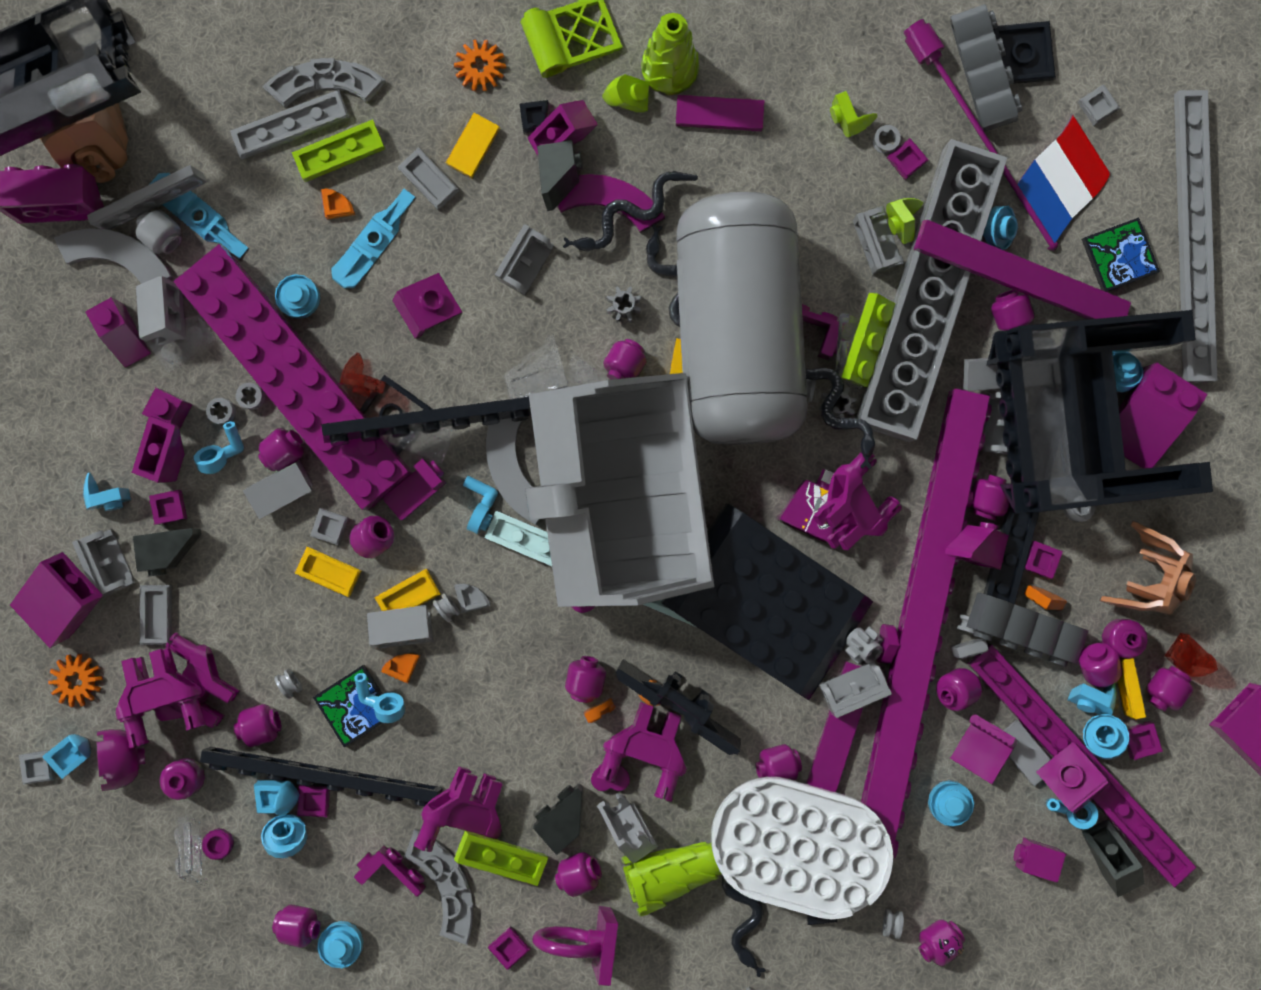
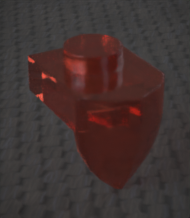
M358 352L354 354L344 366L339 384L353 388L352 393L370 397L371 392L383 394L386 382L363 375L364 364L361 354Z
M1180 633L1165 654V657L1176 668L1190 677H1204L1218 670L1216 659L1207 653L1189 634Z

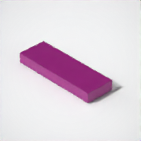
M677 95L675 126L762 132L765 100Z

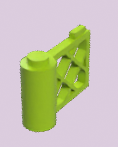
M578 0V2L550 11L540 10L537 7L531 8L524 13V17L520 21L543 78H549L564 72L567 68L622 49V44L604 0ZM598 4L601 11V17L598 22L583 16L586 8ZM567 15L576 21L572 30L569 31L559 26L557 18ZM603 19L605 21L606 26L601 24ZM579 22L595 28L590 40L575 34ZM598 30L609 34L613 44L603 47L594 43L593 41ZM571 40L587 46L584 54L575 57L571 56L568 49Z

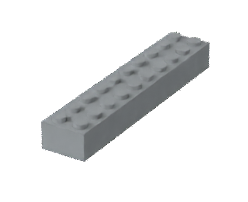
M950 139L942 150L893 301L896 303L893 315L874 367V373L868 388H865L856 418L867 421L873 431L909 443L917 440L971 273L913 250L922 221L930 220L981 241L1008 157Z

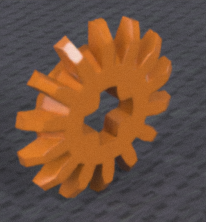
M473 40L474 49L471 50L464 44L463 48L467 53L457 52L456 57L462 59V61L454 63V68H461L462 70L455 75L457 79L465 76L462 83L464 87L471 82L472 91H476L477 85H482L483 91H487L486 83L490 82L493 87H496L497 83L494 78L503 79L504 77L498 71L499 68L506 69V64L498 62V60L504 58V54H494L498 49L496 44L487 49L488 40H484L481 48H478L477 40ZM476 58H481L483 62H488V65L484 66L483 72H478L477 68H472V65L476 63Z
M71 654L66 655V664L61 660L56 662L60 671L50 670V673L56 676L57 680H49L48 684H57L58 686L51 694L54 696L61 692L62 694L58 702L63 704L65 699L68 698L69 707H74L75 700L78 701L80 706H84V697L93 701L95 697L91 694V691L100 692L101 690L100 687L95 686V681H102L103 678L102 676L95 677L94 672L99 670L100 667L97 665L91 668L89 665L93 659L90 657L85 662H81L83 654H77L75 661L72 660ZM77 672L79 674L78 679L82 681V685H76L73 689L70 687L71 682L67 679L68 676H74Z

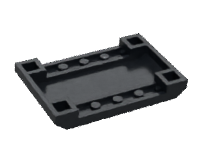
M726 503L707 531L714 587L663 599L661 603L805 699L810 700L846 645L848 635L857 628L874 601L740 510Z

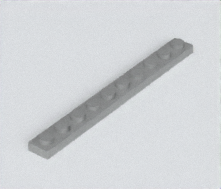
M1179 90L1174 94L1180 298L1181 311L1192 310L1196 338L1194 341L1182 343L1183 379L1189 383L1216 382L1218 379L1208 90Z

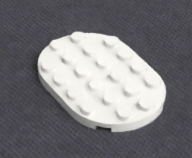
M762 777L750 780L734 789L723 800L712 824V852L725 880L741 894L778 907L823 919L850 917L868 904L869 906L878 899L891 875L893 866L892 844L879 817L868 806L852 797L781 777Z

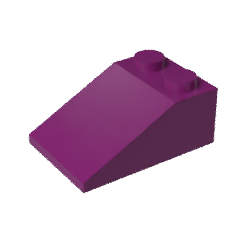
M1157 362L1145 366L1140 383L1128 392L1119 407L1124 457L1141 468L1154 467L1191 422L1208 394Z

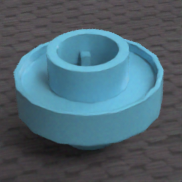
M994 206L991 209L983 233L987 244L1001 250L1007 249L1011 245L1018 229L1013 209L1009 206Z
M294 274L280 281L276 288L275 300L277 306L284 314L291 318L302 319L316 311L320 302V293L318 287L311 279L304 275Z
M1129 352L1112 353L1117 392L1131 391L1140 383L1143 377V367L1140 361Z
M1100 714L1092 717L1086 723L1083 729V741L1086 748L1094 756L1100 759L1111 760L1121 756L1126 751L1129 744V731L1119 718L1110 714Z
M948 780L940 782L932 789L929 794L928 805L931 814L937 821L947 826H958L966 822L972 815L974 800L968 788L959 782Z
M293 814L276 816L268 821L262 830L261 840L264 849L269 855L275 858H287L301 851L306 844L308 835L305 824L299 817Z
M346 921L331 923L324 929L318 939L317 949L319 956L325 964L333 968L350 966L358 959L363 950V937L360 930L355 925Z

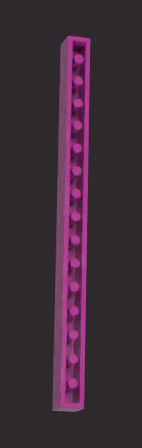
M956 388L948 392L897 630L900 647L890 663L886 682L892 694L884 697L882 700L861 802L868 806L883 823L891 840L893 858H896L899 842L896 840L898 828L902 829L905 819V812L902 811L904 799L909 798L911 792V782L908 781L910 769L914 770L917 763V752H914L916 741H920L923 735L924 724L920 723L922 713L927 711L930 702V694H927L929 682H933L936 674V665L933 664L935 653H939L942 646V636L939 635L941 624H945L948 617L949 608L945 606L947 596L951 595L954 589L953 567L957 566L960 559L945 554L947 546L967 526V520L964 519L966 508H970L973 500V491H970L972 479H976L979 472V462H976L978 450L981 451L983 449L986 438L985 433H982L984 422H988L992 411V405L988 404L990 396Z

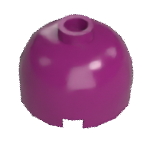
M109 729L98 731L97 736L103 738V741L97 742L99 777H103L107 781V784H101L102 791H109L126 787L138 776L140 765L146 764L144 746H137L129 749V742L124 730Z

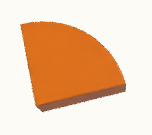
M321 189L326 219L355 215L352 204L344 195L333 189Z
M1028 585L1024 593L1026 597L1047 610H1063L1067 603L1060 596L1032 585Z
M414 653L397 655L383 666L381 672L409 683L421 655Z
M609 698L585 710L584 715L588 723L591 724L602 718V715L612 712L615 705L612 699Z

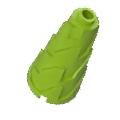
M674 12L665 14L660 18L656 30L653 31L652 37L649 38L647 48L641 60L644 80L649 83V87L653 90L666 93V95H676L686 91L695 82L699 72V57L693 45L692 32L688 29L686 19L681 14Z
M706 841L681 848H668L651 852L634 864L626 856L621 857L623 864L630 863V865L624 866L623 870L633 903L637 902L638 907H640L636 909L639 917L649 915L667 906L666 903L690 892V890L712 882L722 875L715 862L711 843H706Z

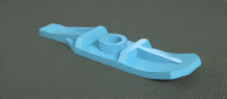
M159 173L150 184L170 175V173ZM192 191L163 204V206L204 240L221 243L239 259L249 249L229 232L225 218ZM197 211H202L204 215L200 221L194 220V214Z
M403 189L386 210L376 213L346 253L331 268L332 280L343 288H355L399 232L400 217L416 198L414 195ZM370 234H379V240L376 243L369 242Z

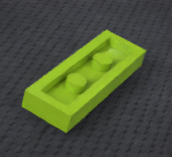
M372 119L292 152V155L303 181L308 182L385 150V146Z
M870 292L868 294L841 376L851 383L867 388L874 373V367L896 304L880 294Z
M465 831L454 860L458 864L538 886L548 857L540 852Z

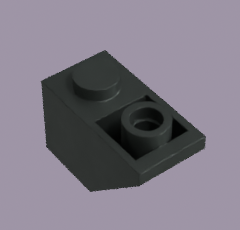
M579 783L574 788L568 785L557 795L559 801L552 808L547 804L534 816L537 821L534 823L533 829L556 855L580 834L583 787Z

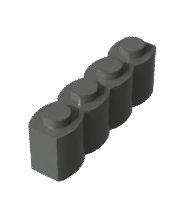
M986 4L950 16L952 31L982 130L986 132L1016 122L1018 120V112L1022 111V106L1018 94L1013 95L1010 89V84L1014 83L1010 66L1004 67L1001 58L1006 56L1003 41L1001 38L996 40L993 29L998 27L994 11L988 12Z
M977 593L966 626L975 629L974 636L988 641H992L993 636L1001 638L1000 645L1017 650L1018 645L1024 646V653L1038 658H1042L1043 653L1050 655L1048 661L1064 667L1067 666L1068 662L1078 664L1089 631L982 593Z

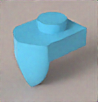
M87 473L83 489L86 510L104 507L105 511H112L123 508L122 502L131 500L130 492L127 488L118 487L99 492L94 477L91 473Z
M1083 683L1071 690L1068 701L1077 704V708L1084 712L1112 715L1116 704L1117 690L1115 683L1105 687L1103 692Z
M71 734L42 757L59 777L63 779L90 757V743L83 736Z
M258 780L253 785L257 813H275L276 815L283 816L293 809L299 799L300 794L290 781Z

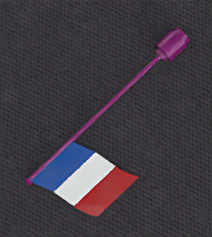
M924 19L918 20L904 31L905 43L919 65L926 63L927 66L935 65L987 149L998 154L939 62V59L943 56L941 51L945 46L930 23L926 24ZM1072 115L1062 133L1033 160L1018 183H1016L1006 166L1003 174L1048 243L1049 247L1047 249L1054 251L1058 247L1057 239L1069 222L1099 193L1108 180L1110 172L1074 115Z

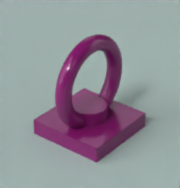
M599 906L596 930L589 929L587 931L573 927L553 926L539 929L534 933L532 937L533 943L543 952L567 958H593L592 968L598 985L611 986L618 922L611 907ZM549 939L576 940L584 942L586 945H568Z

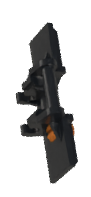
M623 659L616 671L618 680L638 693L643 702L650 706L670 705L673 710L684 715L685 721L689 723L693 733H697L728 755H738L741 748V738L710 718L714 705L709 701L710 697L706 691L702 689L693 700H690L677 691L682 675L676 671L672 676L668 675L663 684H659Z

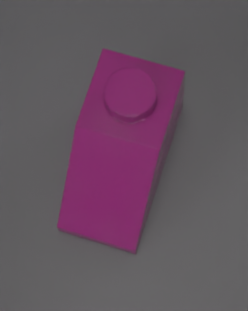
M584 100L563 103L528 137V140L538 156L537 146L572 140L574 145L583 140L598 124Z
M110 297L85 311L98 337L125 368L151 354L144 340L139 339V331L124 303Z
M149 416L131 473L157 483L176 482L185 455L179 426L154 416Z
M981 522L980 527L967 525L947 546L945 554L973 565L1001 570L1009 535L998 531L999 526L991 523Z

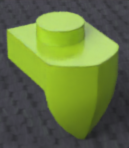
M624 74L608 84L602 98L610 106H618L643 113L648 111L649 83Z
M847 91L835 95L832 107H830V114L834 123H840L846 137L862 132L878 117L877 113L857 117Z
M902 198L892 201L886 206L889 228L893 235L897 234L903 244L914 241L915 218L912 215L923 205V201L919 199Z

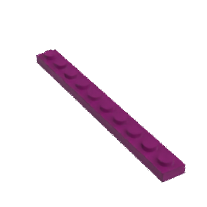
M988 644L987 652L976 655L967 663L970 668L1052 757L1056 756L1072 742L1080 748L1110 783V786L1092 799V801L1159 874L1175 888L1196 866L993 645Z

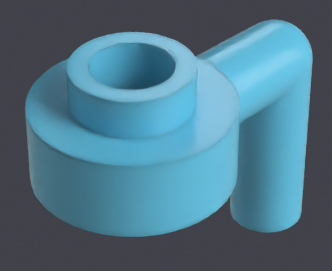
M229 421L223 425L230 445L223 448L215 445L206 446L195 453L194 462L199 472L215 474L225 466L228 458L243 452L244 445L235 422Z
M467 476L463 486L484 496L482 501L476 506L467 525V530L479 534L481 530L486 532L492 521L493 515L489 514L498 496V492L495 488Z
M358 673L355 675L354 680L359 701L374 708L375 716L380 722L393 723L403 717L405 706L403 698L399 694L390 692L384 693L379 697L370 694L366 674Z
M1049 798L1046 801V807L1049 810L1065 814L1068 821L1076 828L1089 829L1098 820V810L1091 801L1083 807L1087 810V817L1085 819L1077 818L1076 813L1070 812L1060 800Z

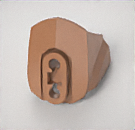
M107 91L92 92L91 104L82 99L78 100L81 111L108 100L111 95ZM119 103L40 138L51 157L61 168H64L66 164L81 165L99 183L112 180L115 177V170L122 168L128 160L126 153L128 136Z
M1132 521L1131 527L1139 532L1142 542L1157 551L1154 552L1143 548L1140 550V554L1143 555L1144 560L1159 565L1165 573L1160 584L1145 587L1130 581L1126 584L1127 592L1153 602L1143 603L1102 596L1100 601L1112 606L1172 615L1183 600H1189L1196 583L1195 574L1192 573L1193 554L1182 550L1173 539Z

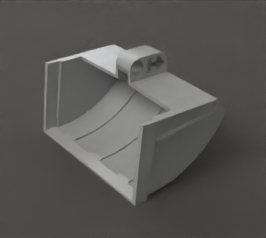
M686 373L606 380L529 394L541 486L525 488L529 520L546 519L558 607L638 606L714 587Z

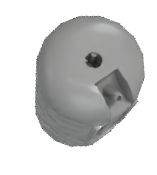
M729 192L703 198L684 211L679 219L676 233L682 371L686 373L693 430L700 437L715 444H756L786 439L801 428L807 415L808 403L797 223L794 213L786 203L765 193Z

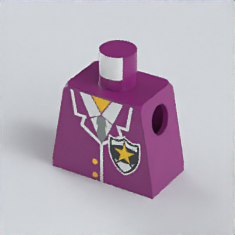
M822 469L816 483L803 480L777 520L828 544L826 539L836 527H830L828 522L823 526H818L813 516L827 501L829 485L834 473Z

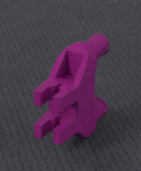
M861 452L850 464L841 465L835 471L830 481L827 501L813 516L818 526H823L828 522L830 527H836L826 539L830 547L834 549L841 545L843 550H849L864 535L883 536L888 530L887 523L902 510V506L899 505L900 502L891 496L887 497L876 508L863 484L862 476L869 469L867 466L864 468L860 467L865 461ZM872 454L871 457L868 459V462L871 465V467L877 463L876 459H873L870 462V460L875 457L874 454Z
M176 632L169 639L172 643L167 642L165 648H170L172 652L187 660V666L182 675L195 682L202 690L199 703L204 721L210 728H214L215 725L219 726L225 715L207 705L205 701L212 694L222 701L229 703L230 700H235L240 690L220 679L213 652L207 645L200 644L197 646ZM176 703L153 710L155 711L156 719L159 721L183 718L181 706Z
M170 648L149 652L154 677L149 678L143 657L121 661L126 687L118 702L116 717L120 723H124L129 749L150 743L142 719L145 716L144 713L176 703L181 706L186 731L206 725L199 703L202 690L195 682L177 671Z
M640 702L633 725L604 742L603 747L606 754L597 777L606 780L610 769L607 780L608 782L616 783L623 757L630 756L660 766V769L663 771L654 796L672 802L679 776H683L687 770L674 740L681 715L668 711L659 734L647 730L654 707Z
M458 766L449 789L434 797L423 808L421 816L424 821L414 846L422 851L426 849L427 852H432L440 828L445 825L497 840L501 835L502 827L495 805L503 783L496 781L495 776L484 773L475 795H472L478 777L475 774H471L470 769Z

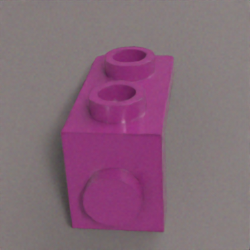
M802 304L803 321L827 329L818 357L829 360L833 354L838 355L844 338L839 337L844 323L837 321V316L827 312H821V315L810 312V307Z
M422 458L413 466L416 470L383 498L384 502L400 520L408 517L446 484L445 480L441 477L445 473L434 460L429 463Z
M383 845L374 855L368 852L356 865L360 870L355 874L354 878L361 885L384 864L416 897L426 887L423 884L424 878L414 868L409 870L401 862L403 858L400 853L392 847L387 849Z

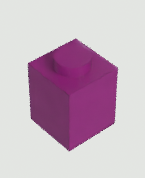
M155 387L142 414L147 417L154 416L179 426L180 430L193 404Z
M1023 837L1022 844L1018 843L1014 850L1013 858L1016 861L1015 866L1022 872L1058 883L1066 853L1057 847Z

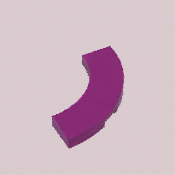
M585 174L579 175V183L560 202L557 208L562 213L579 206L600 205L606 207L607 204L618 199L628 200L641 209L647 210L652 207L653 200L644 192L623 180L604 175ZM617 211L631 221L639 233L665 219L662 212L656 219L642 221L624 211Z

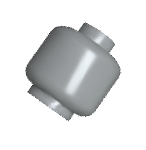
M146 211L138 217L136 221V237L153 253L169 254L180 245L182 237H180L181 227L164 211Z

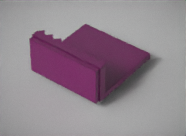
M439 273L400 289L392 300L415 339L422 337L426 329L462 313Z
M973 714L970 717V726L950 759L993 785L1017 745L1018 740L985 719Z
M1074 742L1070 743L1036 771L1073 814L1110 786L1106 777Z

